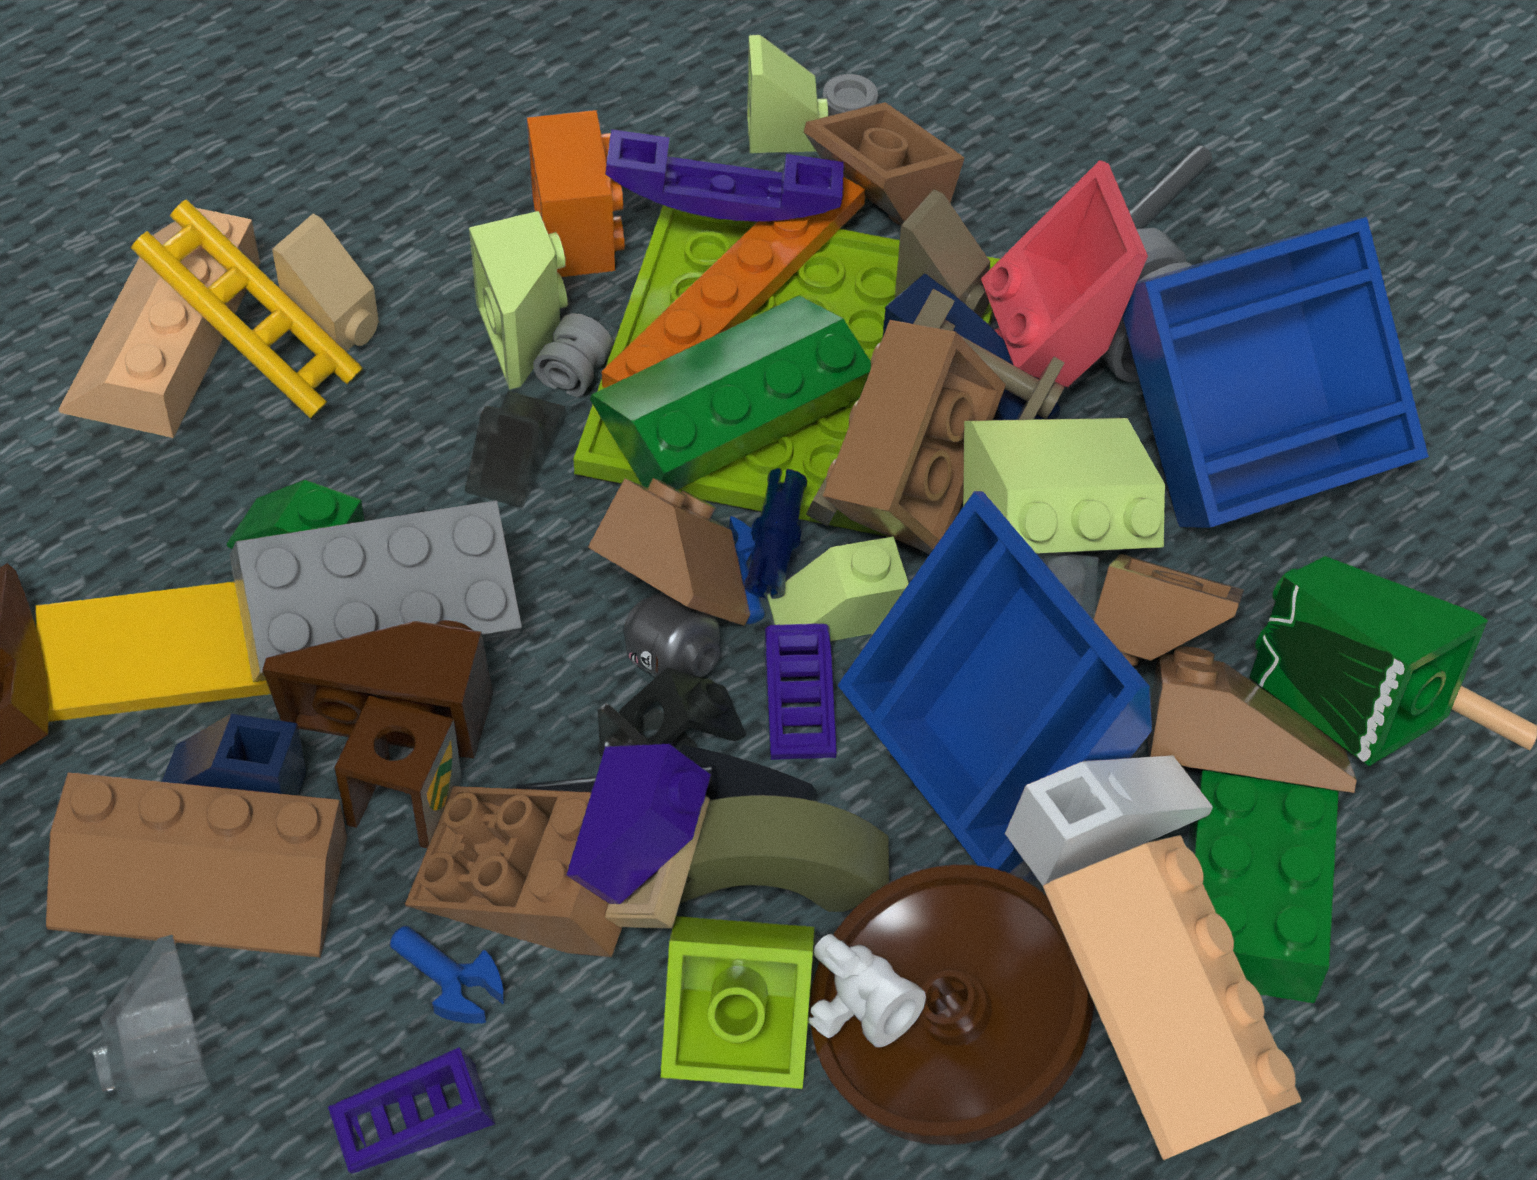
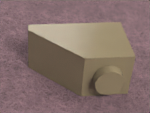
M933 190L901 225L895 298L925 273L981 317L989 305V299L981 278L989 271L990 261L946 196Z

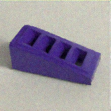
M827 624L767 626L765 628L764 659L770 760L836 758L829 626ZM817 676L815 681H781V677ZM819 702V706L782 707V703ZM821 725V733L783 734V726Z
M460 1047L328 1107L348 1172L351 1174L495 1124L475 1063ZM455 1083L462 1104L450 1109L443 1086ZM427 1092L435 1116L422 1121L414 1096ZM398 1102L407 1129L394 1134L386 1106ZM367 1112L371 1113L380 1140L369 1146H366L357 1118L358 1115ZM353 1127L355 1128L358 1136L360 1137L363 1145L365 1146V1148L361 1150L359 1148Z

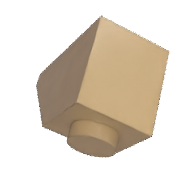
M312 214L272 249L279 288L347 352L353 345L362 346L366 344L377 329L379 319L374 286L323 219Z

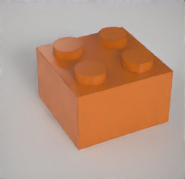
M597 110L527 117L535 212L539 211L548 234L558 233L565 255V267L557 269V273L561 277L615 271V251L624 250L625 244L621 216H613V211L623 210L622 186L605 175L611 133L601 134Z

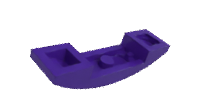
M611 129L605 175L632 192L667 207L695 215L736 221L789 220L812 216L841 207L844 162L786 154L782 173L668 157L670 137Z

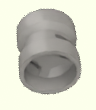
M571 313L566 315L553 333V342L546 344L534 360V372L545 386L553 389L557 387L568 389L566 394L574 397L583 396L594 379V369L602 367L613 348V340L609 332L593 318L583 314Z

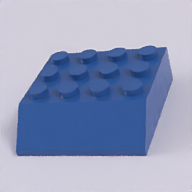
M1367 217L1280 239L1136 283L1122 317L1177 523L1180 527L1211 528L1429 457Z
M983 491L973 492L838 684V687L978 866L994 868L1014 876L1032 873V870L1005 834L1025 786L1082 761L1131 758L1152 732L1150 686Z

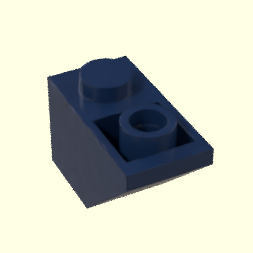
M230 714L178 743L162 782L298 796L306 775L298 724Z

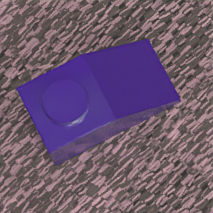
M670 744L605 747L566 876L607 903L621 904L693 839L711 774Z

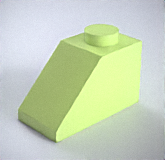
M749 35L747 119L750 153L815 152L816 150L804 134L805 124L808 121L828 117L827 98L817 99L815 75L761 35Z
M894 536L831 547L768 594L767 600L774 625L827 624L830 629V641L873 634L909 583Z

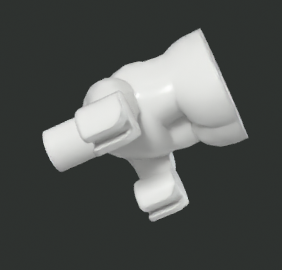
M832 934L824 936L816 944L813 955L835 974V987L837 991L831 1003L827 1000H821L811 1007L810 1012L813 1018H809L808 1022L827 1038L833 1037L840 1031L844 1022L855 1015L862 1022V1031L865 1037L875 1047H883L898 1039L917 1020L926 1001L925 991L915 983L898 976L886 959L872 954L863 945L848 947Z

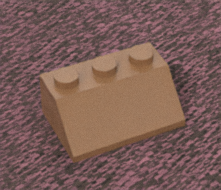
M889 320L882 341L873 351L871 370L860 399L851 409L849 428L838 457L831 463L828 469L823 497L850 520L889 537L894 536V539L930 554L958 515L963 502L964 421L993 420L1006 384L957 332Z

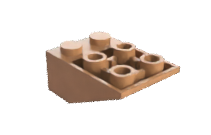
M453 786L405 906L570 954L612 957L622 927H618L604 918L609 903L566 876L591 792Z

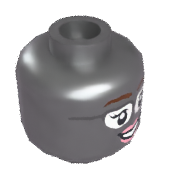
M663 592L638 602L629 612L625 621L624 636L627 656L637 667L655 678L667 667L696 677H703L714 668L719 659L720 631L719 624L714 616L686 607Z

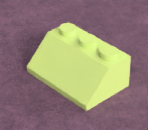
M1128 418L964 421L963 506L974 491H983L1035 553L1164 547L1165 483Z

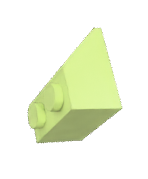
M539 211L469 227L476 304L509 390L521 387L534 369L533 362L542 348L553 341V333L560 324V309L568 306L566 289L561 275L557 273V269L565 267L563 246L557 232L548 234Z

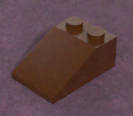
M442 620L436 624L412 621L267 657L262 669L280 720L297 723L298 729L349 737L368 697L373 696L454 719L458 754L461 757L472 759L475 758L493 695L482 633L472 630L463 623L451 620ZM393 731L386 733L388 744L414 748L415 746L414 739L405 732Z

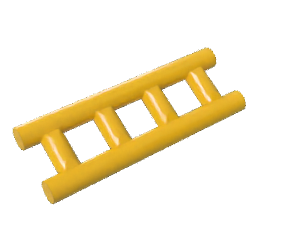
M187 199L184 200L170 214V217L182 227L179 232L162 245L146 231L133 243L131 249L310 419L313 418L327 403L314 389L333 372L345 384H348L362 371L363 367ZM199 246L203 247L227 270L209 287H206L181 263L184 258ZM244 288L271 312L253 330L225 305ZM288 330L315 354L297 373L270 348Z

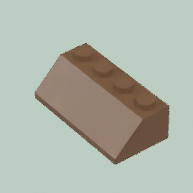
M68 772L50 831L46 928L48 930L320 958L347 841L340 800Z

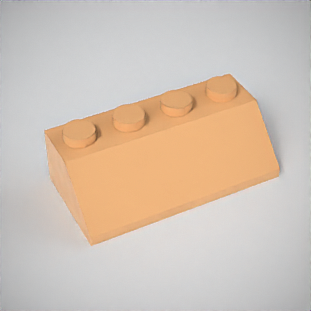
M196 208L246 257L259 267L260 260L252 219ZM174 221L152 236L163 245L179 232L182 227ZM201 246L181 261L206 287H209L227 271ZM139 257L61 403L59 412L174 438L224 336ZM246 288L225 304L234 314L247 291Z
M1181 835L1142 844L1043 885L1163 1160L1302 1102L1295 1087L1296 1078L1293 1066L1288 1057L1277 1048L1264 1019L1262 998L1257 989L1246 980L1233 951L1234 940L1231 930L1225 920L1216 914L1203 885L1204 877L1200 862L1194 853L1186 848Z

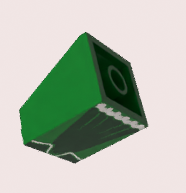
M1323 556L1300 569L1293 568L1289 570L1276 584L1272 594L1275 604L1268 624L1256 640L1255 649L1258 653L1249 678L1366 765L1371 766L1433 729L1449 716L1488 620L1471 610Z

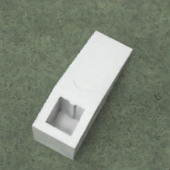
M1173 755L1082 761L1026 785L1005 834L1043 886L1055 879L1145 844L1206 817L1212 811L1213 806Z

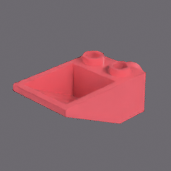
M1099 160L981 278L999 326L994 331L1005 341L1013 365L1039 378L1052 358L1056 357L1065 363L1055 382L1069 387L1109 349L1148 257L1109 163Z

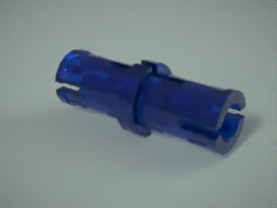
M781 468L773 469L768 473V484L761 516L752 523L751 536H753L752 539L755 544L744 588L747 592L760 598H766L768 585L772 586L770 593L772 599L781 598L785 594V581L793 549L800 545L802 531H800L798 519L808 479L800 472L792 469L786 470L784 483L780 482L782 476Z

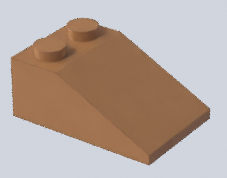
M1180 646L1175 648L1174 654L1165 653L1158 657L1150 700L1152 732L1147 737L1149 757L1173 755L1179 764L1185 767L1351 793L1355 792L1357 779L1344 747L1226 663L1214 661V653L1200 648Z

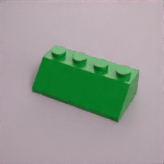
M798 295L592 394L590 401L642 486L648 488L652 479L655 478L678 490L860 399L871 370V361L842 317Z

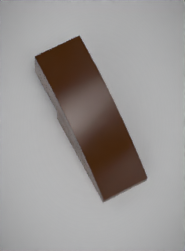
M8 563L0 567V765L48 735L49 719L46 671L39 637L18 574Z

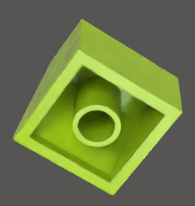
M676 916L669 940L661 1078L803 1089L815 927Z

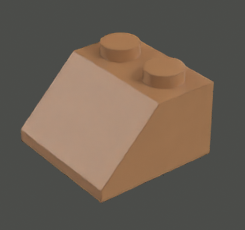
M886 102L808 121L804 128V134L820 158L844 162L843 177L865 188V198L887 212L893 222L902 225L933 190L944 194L951 203L965 157Z
M624 478L588 548L686 607L743 626L750 616L732 531L711 519L716 508L684 490L680 492L655 478L652 479L648 488Z
M1120 554L1109 565L1094 616V622L1132 666H1137L1140 657L1152 661L1234 617L1240 605L1244 589Z

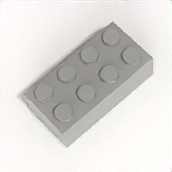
M497 500L236 541L229 554L253 682L266 680L262 669L267 657L412 621L432 624L442 620L460 622L474 631H480L483 642L508 638L522 628Z

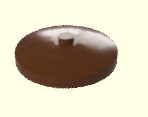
M954 864L919 870L902 876L872 893L844 919L833 934L848 947L863 945L872 954L886 959L898 976L915 983L926 994L924 1008L913 1025L898 1039L883 1047H875L865 1037L862 1031V1022L855 1015L844 1022L840 1031L830 1038L822 1035L811 1025L817 1055L830 1081L844 1099L862 1117L876 1127L903 1139L924 1144L955 1145L981 1141L1006 1132L1032 1117L1050 1102L1072 1075L1088 1041L1092 1025L1094 1002L1048 897L1025 880L1001 870L977 865ZM821 962L818 964L813 981L810 1011L811 1007L818 1001L827 1000L831 1003L837 994L835 974Z

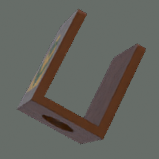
M369 696L334 767L346 824L351 827H358L377 785L411 794L419 845L428 849L453 786H459L462 779L454 719ZM401 731L409 734L414 739V749L407 757L390 761L386 733Z

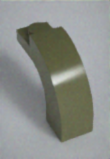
M762 795L710 800L680 903L719 889L734 886L760 885L796 892L828 912H844L856 908L872 893L889 883L888 835L863 818L846 810L801 798Z

